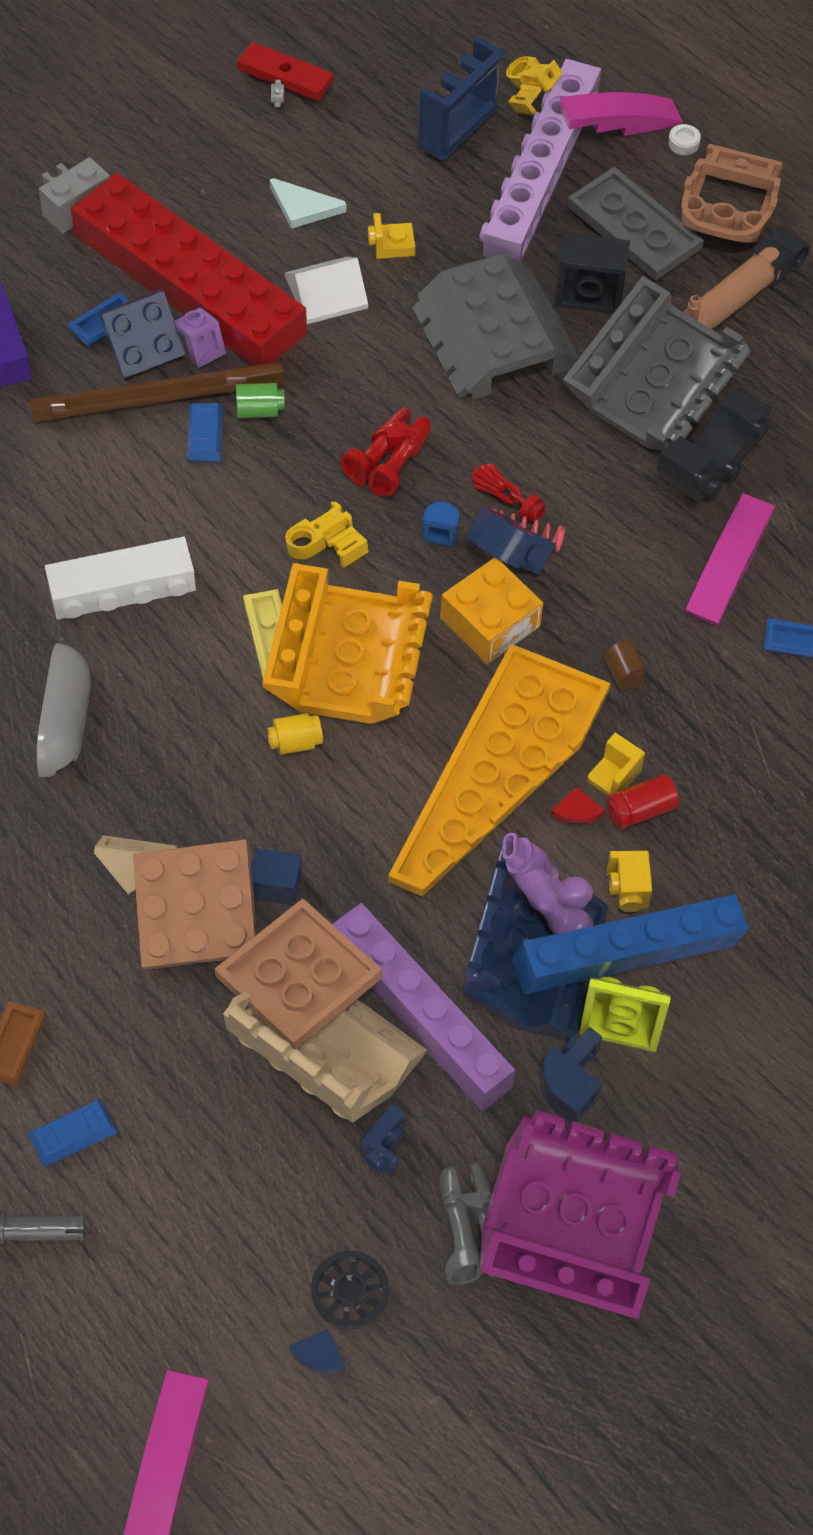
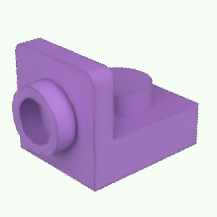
M203 308L189 311L185 316L174 321L177 330L185 336L191 363L197 368L226 354L219 323Z

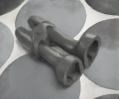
M480 1162L469 1164L470 1184L473 1193L461 1194L459 1179L454 1166L443 1168L440 1175L441 1202L443 1203V1210L448 1214L454 1239V1253L445 1264V1276L447 1282L453 1285L471 1283L477 1280L483 1273L480 1272L481 1255L475 1242L470 1221L479 1224L482 1234L483 1222L493 1190L487 1172Z

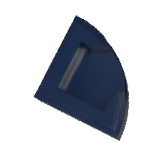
M328 1329L289 1346L294 1359L300 1365L310 1370L326 1375L345 1371V1367Z

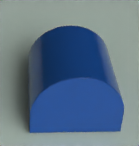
M436 502L428 506L423 516L422 540L456 547L459 528V512L456 507L447 502Z

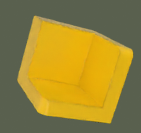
M615 732L606 743L604 758L589 773L587 781L606 795L614 792L617 793L627 788L642 771L645 752Z

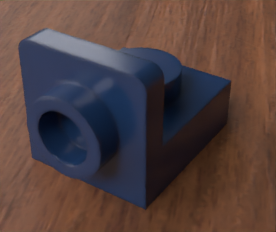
M394 1104L391 1105L361 1141V1154H363L364 1162L375 1172L381 1173L384 1171L390 1177L397 1171L398 1158L386 1148L394 1149L406 1133L403 1129L405 1113Z

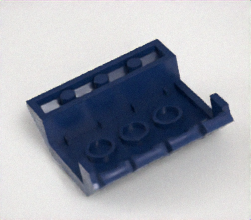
M502 840L496 868L494 869L487 894V901L483 908L477 937H475L468 963L464 993L515 1029L568 1042L578 1033L590 980L523 995L511 960L523 941L554 934L547 926L544 916L530 905L527 896L519 888L512 876L509 875L506 860L502 856ZM593 894L592 899L581 909L589 914L592 918L593 926L605 923L609 905Z

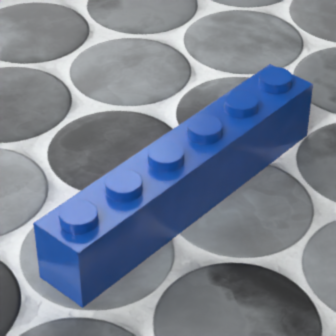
M735 894L523 941L511 960L523 995L587 981L591 977L600 978L731 948L737 944L749 928Z

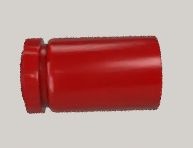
M663 774L620 790L617 793L614 792L607 795L606 805L613 824L618 830H622L629 825H635L679 808V797L672 779L667 774Z

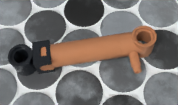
M782 226L778 228L770 238L767 237L752 249L750 259L702 297L697 295L691 296L687 309L683 312L708 328L715 329L765 287L768 286L773 289L787 277L788 270L795 271L806 260L811 245L787 227Z

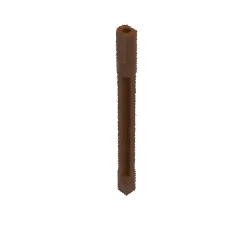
M279 361L132 385L29 399L33 423L214 394L236 392V384L277 383V386L284 385L283 369Z

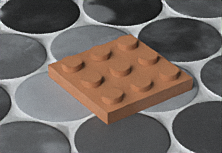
M246 839L133 854L141 967L143 969L149 970L226 960L257 935L249 842Z
M303 898L214 969L216 977L236 996L244 992L252 996L247 1007L281 1039L290 1043L294 1050L298 1049L383 978L382 969Z

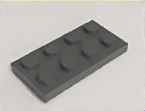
M616 167L611 168L568 197L567 207L603 237L630 240L628 258L655 281L702 249L704 241L702 238L684 226L679 219Z

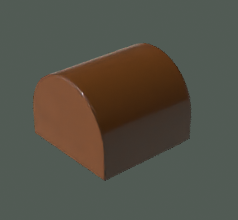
M626 639L610 647L606 651L604 659L618 687L621 690H630L644 685V665L632 641Z

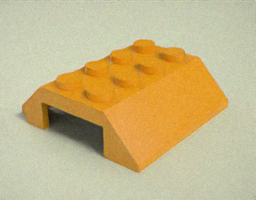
M293 563L262 686L297 711L367 724H373L399 715L400 708L408 706L410 703L414 682L410 679L416 676L420 657L418 648L422 647L427 621L424 618L429 616L433 595L428 591H421L420 584L405 581L398 582L397 596L328 585V569Z

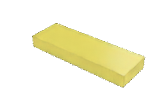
M278 589L243 595L262 679L264 678L282 608Z

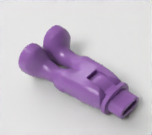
M508 833L503 838L502 856L506 860L509 875L512 876L516 884L527 896L530 905L544 916L547 926L553 934L593 926L592 918L581 909L592 899V886L584 878L576 876L560 881L557 868L542 849L532 844L527 838H519L515 833Z

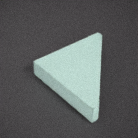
M275 178L270 179V189L291 229L346 212V203L343 200Z

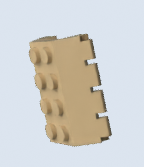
M244 992L234 997L227 1010L223 1013L227 1030L237 1036L244 1046L257 1051L269 1060L275 1069L285 1072L300 1083L303 1090L309 1094L316 1095L332 1107L335 1114L348 1119L352 1123L389 1099L427 1051L426 1048L358 999L296 1050L286 1040L281 1039L250 1008L245 1010L252 997L249 993Z

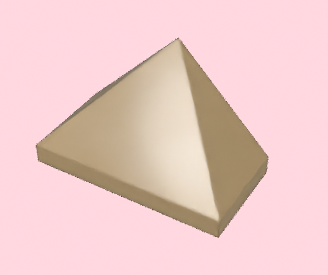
M103 835L95 845L94 854L129 895L136 889L133 854L176 849L177 846Z

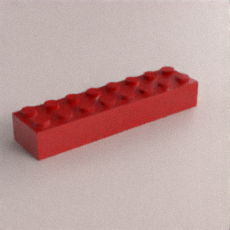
M115 173L70 208L74 235L151 292L163 290L168 304L184 316L189 311L203 308L218 321L224 345L252 366L276 361L307 334L305 306L120 174Z

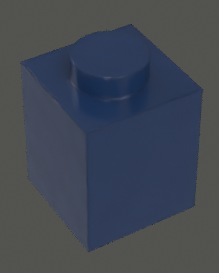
M256 848L254 861L251 862L254 899L294 906L302 876V855Z

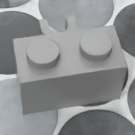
M90 157L69 170L60 163L56 166L58 177H52L48 172L42 174L44 185L38 188L42 214L62 234L73 228L70 208L110 178V175Z

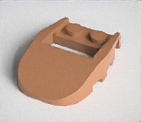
M708 144L706 158H699L694 165L693 173L686 178L682 198L681 222L687 228L705 234L745 243L757 241L762 235L778 201L777 196L781 180L778 177L782 168V162ZM711 175L722 180H730L746 184L750 187L766 189L767 193L760 212H741L728 203H706L699 197L706 176Z

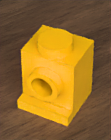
M610 851L607 865L610 895H617L618 909L624 912H637L641 909H648L652 894L648 851Z

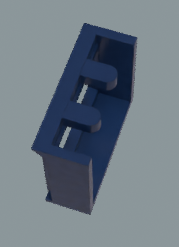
M476 37L473 42V57L468 54L460 57L459 67L470 74L465 80L449 72L443 73L440 85L451 92L445 99L426 88L420 91L419 148L444 161L499 108L497 92L500 62L498 60L506 52Z

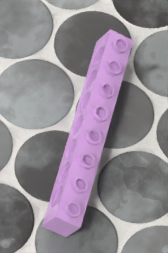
M565 59L561 68L562 75L553 85L551 92H545L541 104L542 111L541 113H535L531 126L532 132L531 134L526 133L523 139L521 156L516 155L513 160L511 177L504 179L501 188L502 197L500 200H495L492 205L491 220L489 223L485 222L482 226L479 240L484 242L483 256L489 258L504 254L522 262L582 127L568 128L559 108L560 97L598 93L601 68Z

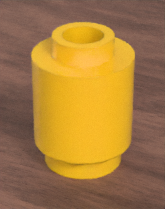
M308 713L273 719V727L267 728L270 748L277 749L279 755L315 749V745L323 744L322 728L318 715L309 716Z

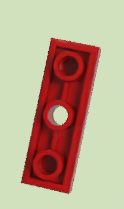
M254 42L249 45L237 61L238 70L274 84L275 80H281L284 88L317 101L321 100L334 82V73Z

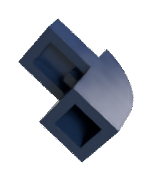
M482 506L467 534V537L492 556L513 567H522L536 574H540L555 546V543L549 538L523 528L511 517L486 506Z
M591 1027L581 1037L575 1034L567 1042L562 1052L552 1044L544 1059L541 1075L543 1097L549 1107L560 1117L565 1118V1121L569 1124L572 1121L578 1122L599 1099L602 1083L584 1070L587 1064L599 1052L602 1036Z

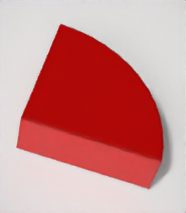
M577 787L552 809L551 817L564 824L569 822L592 824L604 816L605 810Z

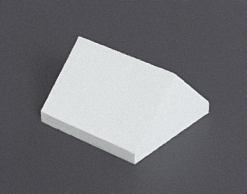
M343 257L285 272L286 280L295 300L306 307L307 324L368 308L358 258Z

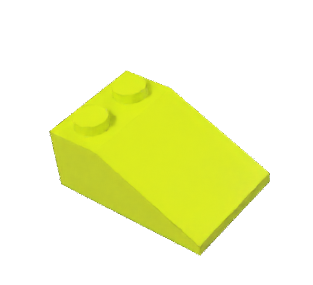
M591 977L579 1035H583L591 1027L602 1036L604 1041L656 1052L671 996L661 993L658 989L651 986L634 987L622 984L619 980L611 977H602L600 979Z

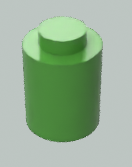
M277 383L236 384L238 418L278 417V410H285L284 389L277 390Z

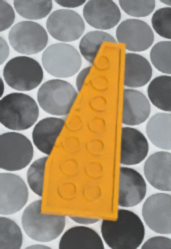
M510 644L388 875V883L423 897L581 748L609 692L610 683Z

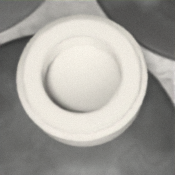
M677 125L670 131L668 145L673 152L679 155L693 154L700 145V132L691 125Z

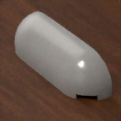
M56 643L52 651L37 740V769L39 777L54 776L57 770L67 766L72 760L74 762L77 760L81 751L92 684L90 669L84 657L77 650L61 643Z

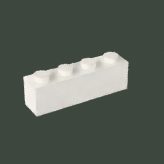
M185 536L45 565L57 620L77 618L82 614L101 610L111 611L120 606L135 603L144 604L154 599L182 596L187 592L196 591L194 569Z

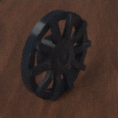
M343 1251L333 1254L325 1259L314 1273L311 1284L313 1305L324 1321L337 1328L347 1330L368 1327L382 1314L389 1297L387 1275L382 1266L365 1253ZM352 1260L351 1270L343 1272L339 1262ZM358 1261L371 1266L363 1275L357 1273ZM332 1265L338 1275L336 1280L324 1275L325 1270ZM376 1272L381 1283L366 1285V1281ZM319 1281L332 1286L333 1290L318 1293ZM382 1291L380 1302L366 1295L367 1292ZM335 1297L336 1301L325 1310L320 1300ZM364 1302L376 1309L366 1316L361 1303ZM340 1306L344 1307L342 1320L332 1316ZM355 1307L360 1319L349 1321L350 1308Z

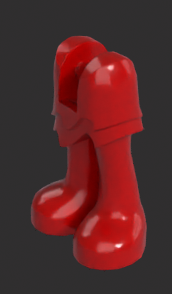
M406 407L401 408L384 425L377 428L376 432L371 436L373 444L365 452L352 448L343 454L340 458L342 470L358 486L363 487L368 481L369 489L375 495L385 497L393 495L400 484L399 472L408 458L417 455L430 434V420L420 416L412 426H409L411 411ZM385 454H392L385 464L378 465Z

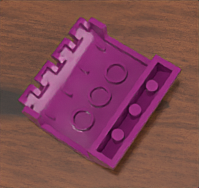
M539 1110L535 1112L532 1119L523 1117L506 1146L483 1222L480 1272L639 1319L650 1278L641 1274L663 1196L664 1194L672 1197L675 1196L681 1176L676 1164L677 1154L651 1145L642 1154L641 1142L612 1133L604 1142L602 1141L604 1137L603 1130L574 1121L570 1123L566 1130L564 1129L565 1118Z

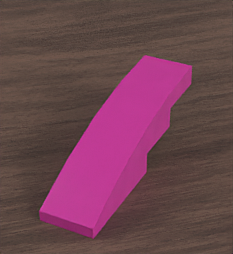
M627 92L588 93L560 97L559 108L569 129L593 125L596 133L621 129L623 136L673 128L681 125L683 122L671 98L650 94Z
M742 494L685 609L687 614L719 626L745 570H748L775 510L774 505L747 494Z
M170 1369L167 1370L143 1454L124 1535H171L174 1517L180 1505L187 1469L191 1465L210 1379Z

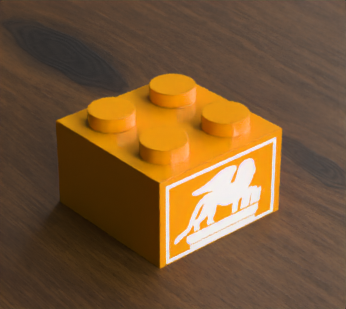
M494 557L442 594L440 619L486 664H489L507 651L510 644L515 645L540 627L543 602L501 561Z

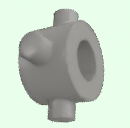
M275 80V84H271V103H274L275 108H280L281 104H284V84H281V80Z

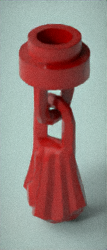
M482 464L474 468L472 482L476 490L493 494L507 504L514 505L518 503L521 505L519 517L523 519L526 516V522L539 521L543 517L547 507L543 504L541 497L532 494L526 500L522 498L519 488L509 482L494 464ZM506 487L513 491L509 494L511 498L502 493Z

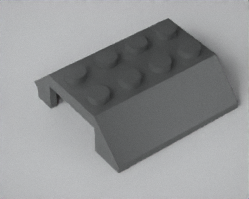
M504 254L441 271L418 294L420 300L412 307L421 326L425 327L423 330L433 349L437 351L436 355L447 375H450L448 378L458 397H464L469 393L473 400L490 395L492 377L543 361L551 375L570 370L580 358L531 267Z
M642 276L563 378V383L600 419L649 449L664 450L678 437H687L693 429L689 423H697L713 402L710 396H718L733 376L729 370H737L751 351L744 342L743 336L727 326L722 331V335L718 334L672 306L670 292Z

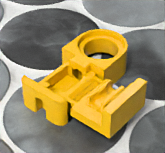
M523 56L509 65L506 70V76L515 88L520 89L516 96L513 95L508 101L516 113L529 115L536 113L531 104L542 90L541 87L545 92L549 91L563 73L555 60L550 64H540L535 57Z
M331 502V510L311 522L305 518L287 531L285 536L287 551L291 557L300 560L311 558L325 549L327 543L329 548L334 546V549L338 550L336 552L340 557V564L343 568L369 552L368 543L353 528L351 515L347 511L342 513V508L337 502ZM301 537L311 540L306 546H296L293 544L296 539Z

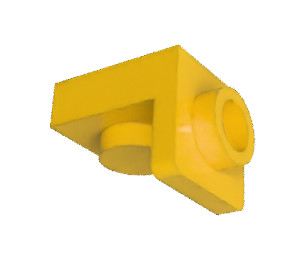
M373 213V226H368L369 246L375 245L376 258L415 256L412 223L382 225L380 213Z

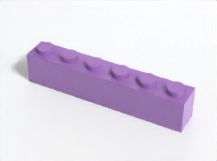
M362 903L332 924L382 969L383 978L372 986L371 989L482 1112L513 1088L515 1069Z

